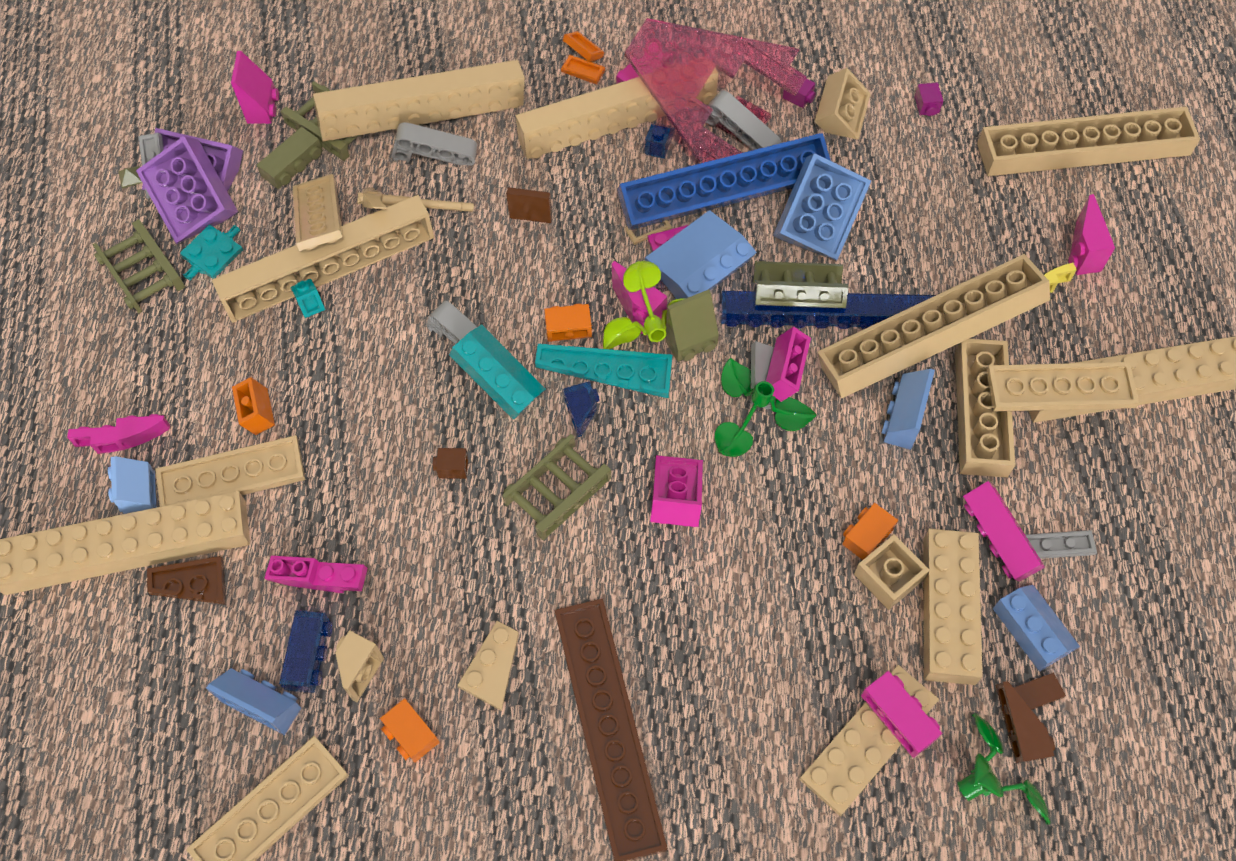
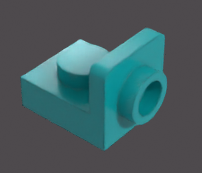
M311 279L300 281L296 285L291 286V290L304 318L325 310L319 293Z

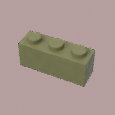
M301 127L256 166L261 177L279 189L283 185H287L298 172L304 171L306 165L313 159H318L323 149L320 140Z

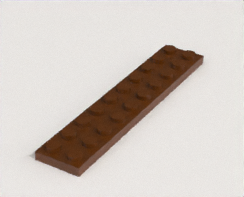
M603 598L554 610L614 861H632L666 852L668 848Z

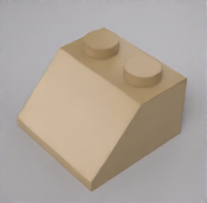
M349 630L346 637L343 636L339 640L335 654L343 688L351 699L357 703L383 662L384 657L375 643Z

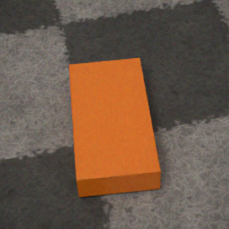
M580 32L564 34L562 41L589 62L599 60L604 56L605 52Z
M569 55L561 67V72L598 84L605 72V67Z

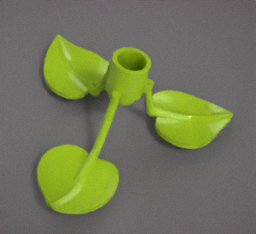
M638 261L630 265L623 276L625 288L629 292H636L641 289L649 316L645 319L644 327L637 321L632 323L627 317H620L610 321L604 329V349H612L620 344L632 342L640 335L641 331L643 335H648L649 340L652 342H660L666 337L667 310L662 311V319L654 315L645 288L655 286L661 279V271L656 264L648 261ZM685 298L675 299L668 304V306L676 302H679Z

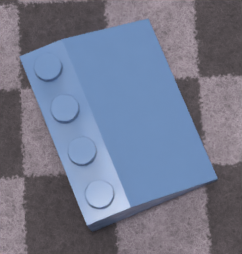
M815 153L811 154L805 159L773 236L816 254L838 260L871 180Z
M709 210L644 259L659 267L662 282L676 299H686L708 289L711 291L749 262L757 252L742 234Z

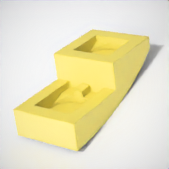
M1074 263L1057 267L1044 275L1049 280L1050 293L1054 292L1058 283L1071 281L1077 270Z

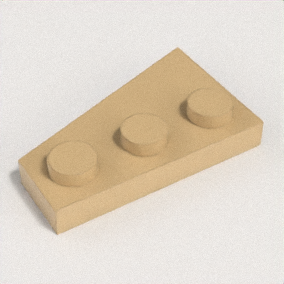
M496 621L457 685L458 688L502 711L519 632Z

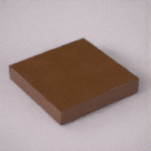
M507 188L506 196L510 218L543 223L552 222L550 192Z

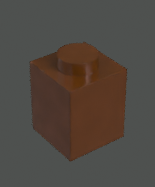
M438 448L437 457H433L432 464L433 471L437 472L438 478L467 479L468 454L466 448Z

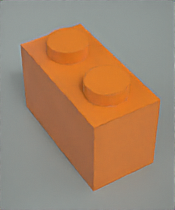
M589 304L544 308L548 342L592 337Z
M250 377L232 387L239 425L254 435L275 426L269 393L265 386Z
M876 503L869 509L865 507L857 517L859 519L855 526L850 524L843 533L845 539L842 545L862 560L884 542L895 529L898 519Z
M405 698L380 718L384 724L381 730L390 741L393 738L396 739L400 744L396 749L405 760L411 758L416 763L440 743Z

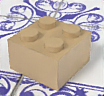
M894 534L858 564L854 575L890 610L923 582L930 570Z

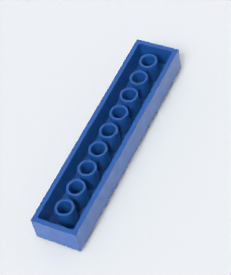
M820 133L621 183L617 192L629 230H634L666 220L669 221L793 189L806 157L815 153L831 161L824 135Z

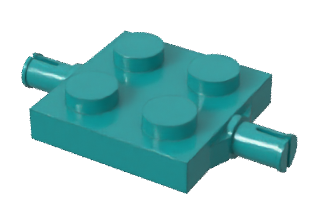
M209 224L180 252L181 257L192 266L183 276L191 281L199 272L215 279L243 251L242 246L233 241V238L241 230L236 225H233L232 228L224 233Z

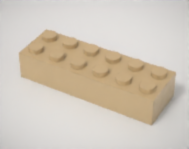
M967 339L959 343L955 351L960 474L1008 478L1015 467L1012 411L993 410L987 375L989 365H1009L1008 341Z
M928 529L923 538V564L930 570L924 579V680L976 685L982 678L979 533Z

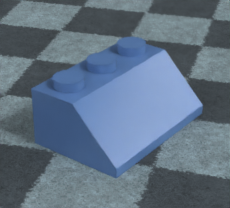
M926 369L905 373L902 375L900 382L895 381L892 395L896 396L895 401L890 400L886 413L891 416L889 421H884L881 434H885V443L909 450L912 449L920 431L935 370Z
M1034 585L1021 587L1000 599L993 608L1039 672L1080 647Z
M231 668L210 682L206 687L220 702L283 735L287 733L301 710V707L296 702L297 697L286 691L283 694L276 692V687L265 680L261 683L253 680L255 676L244 669L238 672Z

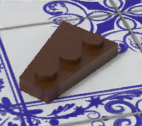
M221 556L148 568L147 592L155 596L226 605L224 559Z

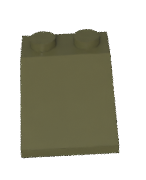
M709 289L667 306L666 343L677 362L681 360L689 361L700 352L708 353L715 349L718 345L719 334Z

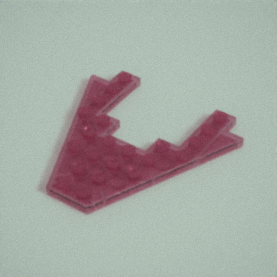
M649 18L645 20L624 53L699 164L742 153L703 127L713 109L696 97L715 67L733 79L744 62L793 96L798 93L807 76L790 66L799 52L798 48Z

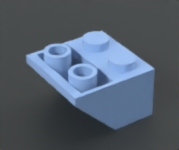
M117 456L111 457V467H108V476L111 480L112 488H109L108 494L110 501L115 503L119 511L127 514L157 508L155 470L145 461Z

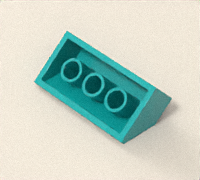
M482 324L466 334L451 349L449 356L514 420L546 390Z

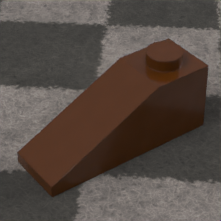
M1009 681L995 685L1016 763L1054 757L1055 743L1052 736L1049 735L1047 728Z

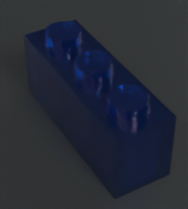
M295 610L279 685L284 690L315 693L316 686H320L322 681L320 665L321 661H325L327 657L325 641L326 637H330L332 633V622H330L325 613Z

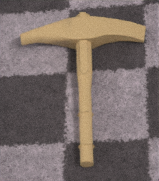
M373 187L364 189L363 193L358 192L357 204H362L366 208L386 209V206H392L410 197L386 195L375 190ZM421 199L425 208L456 210L460 212L474 211V203Z

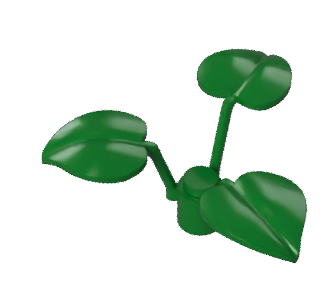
M730 358L722 370L721 386L731 397L737 398L742 394L748 397L752 394L753 406L741 427L733 422L720 424L715 431L714 440L718 452L724 456L738 457L745 454L752 447L753 436L744 431L756 408L765 407L769 402L771 410L776 412L775 422L787 431H798L815 419L817 414L802 402L790 397L782 402L777 399L775 403L776 398L773 396L774 387L769 382H759L751 389V370Z
M973 713L972 716L975 717L981 736L990 746V753L986 757L978 753L975 758V769L970 771L971 774L957 782L962 795L968 801L981 794L985 797L995 794L1001 798L1004 796V791L1020 789L1026 793L1027 799L1045 819V823L1047 825L1051 824L1045 800L1029 780L1026 779L1024 783L1008 786L1001 785L999 779L993 773L989 761L997 752L1000 755L1004 753L1002 742L995 729L977 713Z

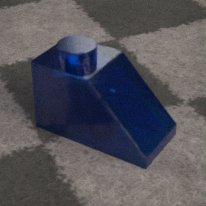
M657 122L652 123L645 139V155L665 159L676 127Z
M590 381L563 389L564 400L577 437H581L597 411V402L600 401L597 389H592Z

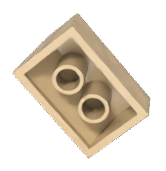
M848 68L827 77L815 122L825 133L858 140L871 93Z

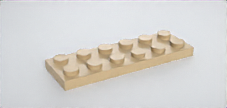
M330 174L293 186L295 236L299 251L304 249L311 250L320 244L334 243L339 238H343L334 175Z
M1130 362L989 365L987 368L994 411L1137 408L1140 404Z
M296 435L156 468L160 507L239 491L241 495H246L305 480L299 440Z
M899 665L892 671V675H896L901 679L904 689L908 694L915 696L920 701L922 710L927 715L939 698ZM865 702L799 780L841 816L900 747L901 743Z
M313 736L186 850L194 861H256L349 775L321 742Z

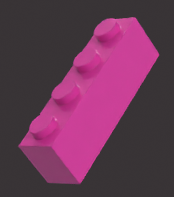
M987 481L963 496L967 502L964 504V507L971 517L976 516L979 524L976 525L983 537H989L992 542L989 547L996 558H1002L1005 563L1002 568L1009 579L1014 578L1020 582L1045 568V565L991 482Z

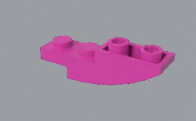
M151 414L145 417L131 415L126 418H117L115 427L104 425L98 428L79 427L78 429H68L67 438L75 447L91 446L97 454L111 453L146 443L168 431L170 424L164 415Z
M271 556L264 579L293 587L343 594L344 590L362 591L368 568L362 564L319 562L315 558Z

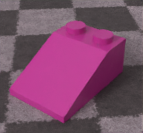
M237 51L231 84L247 124H271L272 117L276 116L275 101L279 100V91L275 88L272 79L242 51Z
M1094 194L1089 195L1076 221L1068 259L1069 264L1074 263L1077 269L1076 275L1102 272L1115 249Z
M614 261L612 263V288L631 322L637 321L644 327L645 319L649 316L641 289L636 292H629L625 288L623 276L627 269ZM655 287L645 288L653 314L662 319V311L667 310V296Z
M656 455L650 522L692 527L699 526L702 507L703 460Z

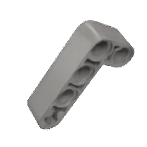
M721 90L701 113L702 119L707 124L714 126L720 121L751 150L781 143V139L728 91Z
M404 122L400 123L397 127L392 159L395 162H398V160L409 162L413 153L457 165L472 166L476 159L477 143L470 138Z
M443 301L428 316L426 323L427 328L431 332H436L440 335L439 338L445 335L454 344H457L466 334L477 328L474 323L448 301Z

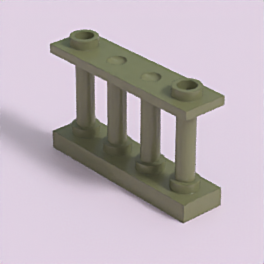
M315 81L311 83L314 93L330 91L326 86H321ZM313 97L297 111H293L287 106L280 111L284 123L297 131L303 127L320 140L322 148L343 161L350 157L348 145L358 136L322 141L317 116L313 120L304 118L315 107Z
M140 219L132 223L136 230L133 232V236L102 252L97 243L92 244L97 251L93 255L100 265L105 264L126 295L123 300L130 310L135 308L138 314L142 310L137 303L163 288L174 286L177 291L185 288L181 278ZM144 242L145 244L142 247L143 250L114 266L108 261L109 258L137 243L141 244ZM147 257L155 258L152 261V265L123 281L118 276V273ZM164 271L165 273L162 276L163 279L134 295H131L127 289L156 272Z
M755 261L754 283H757L755 304L846 308L848 284L841 283L843 264Z
M572 434L566 439H560L548 455L515 484L507 486L502 495L503 502L507 507L515 501L537 522L535 526L536 534L543 541L611 479V469L605 463L599 469L594 468L573 449L575 447V437ZM563 456L569 457L588 475V479L582 484L576 483L556 464ZM548 470L571 490V494L565 500L560 499L539 480ZM531 485L554 506V510L548 515H543L521 495Z

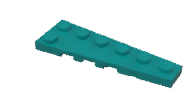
M538 344L535 367L669 398L673 355Z

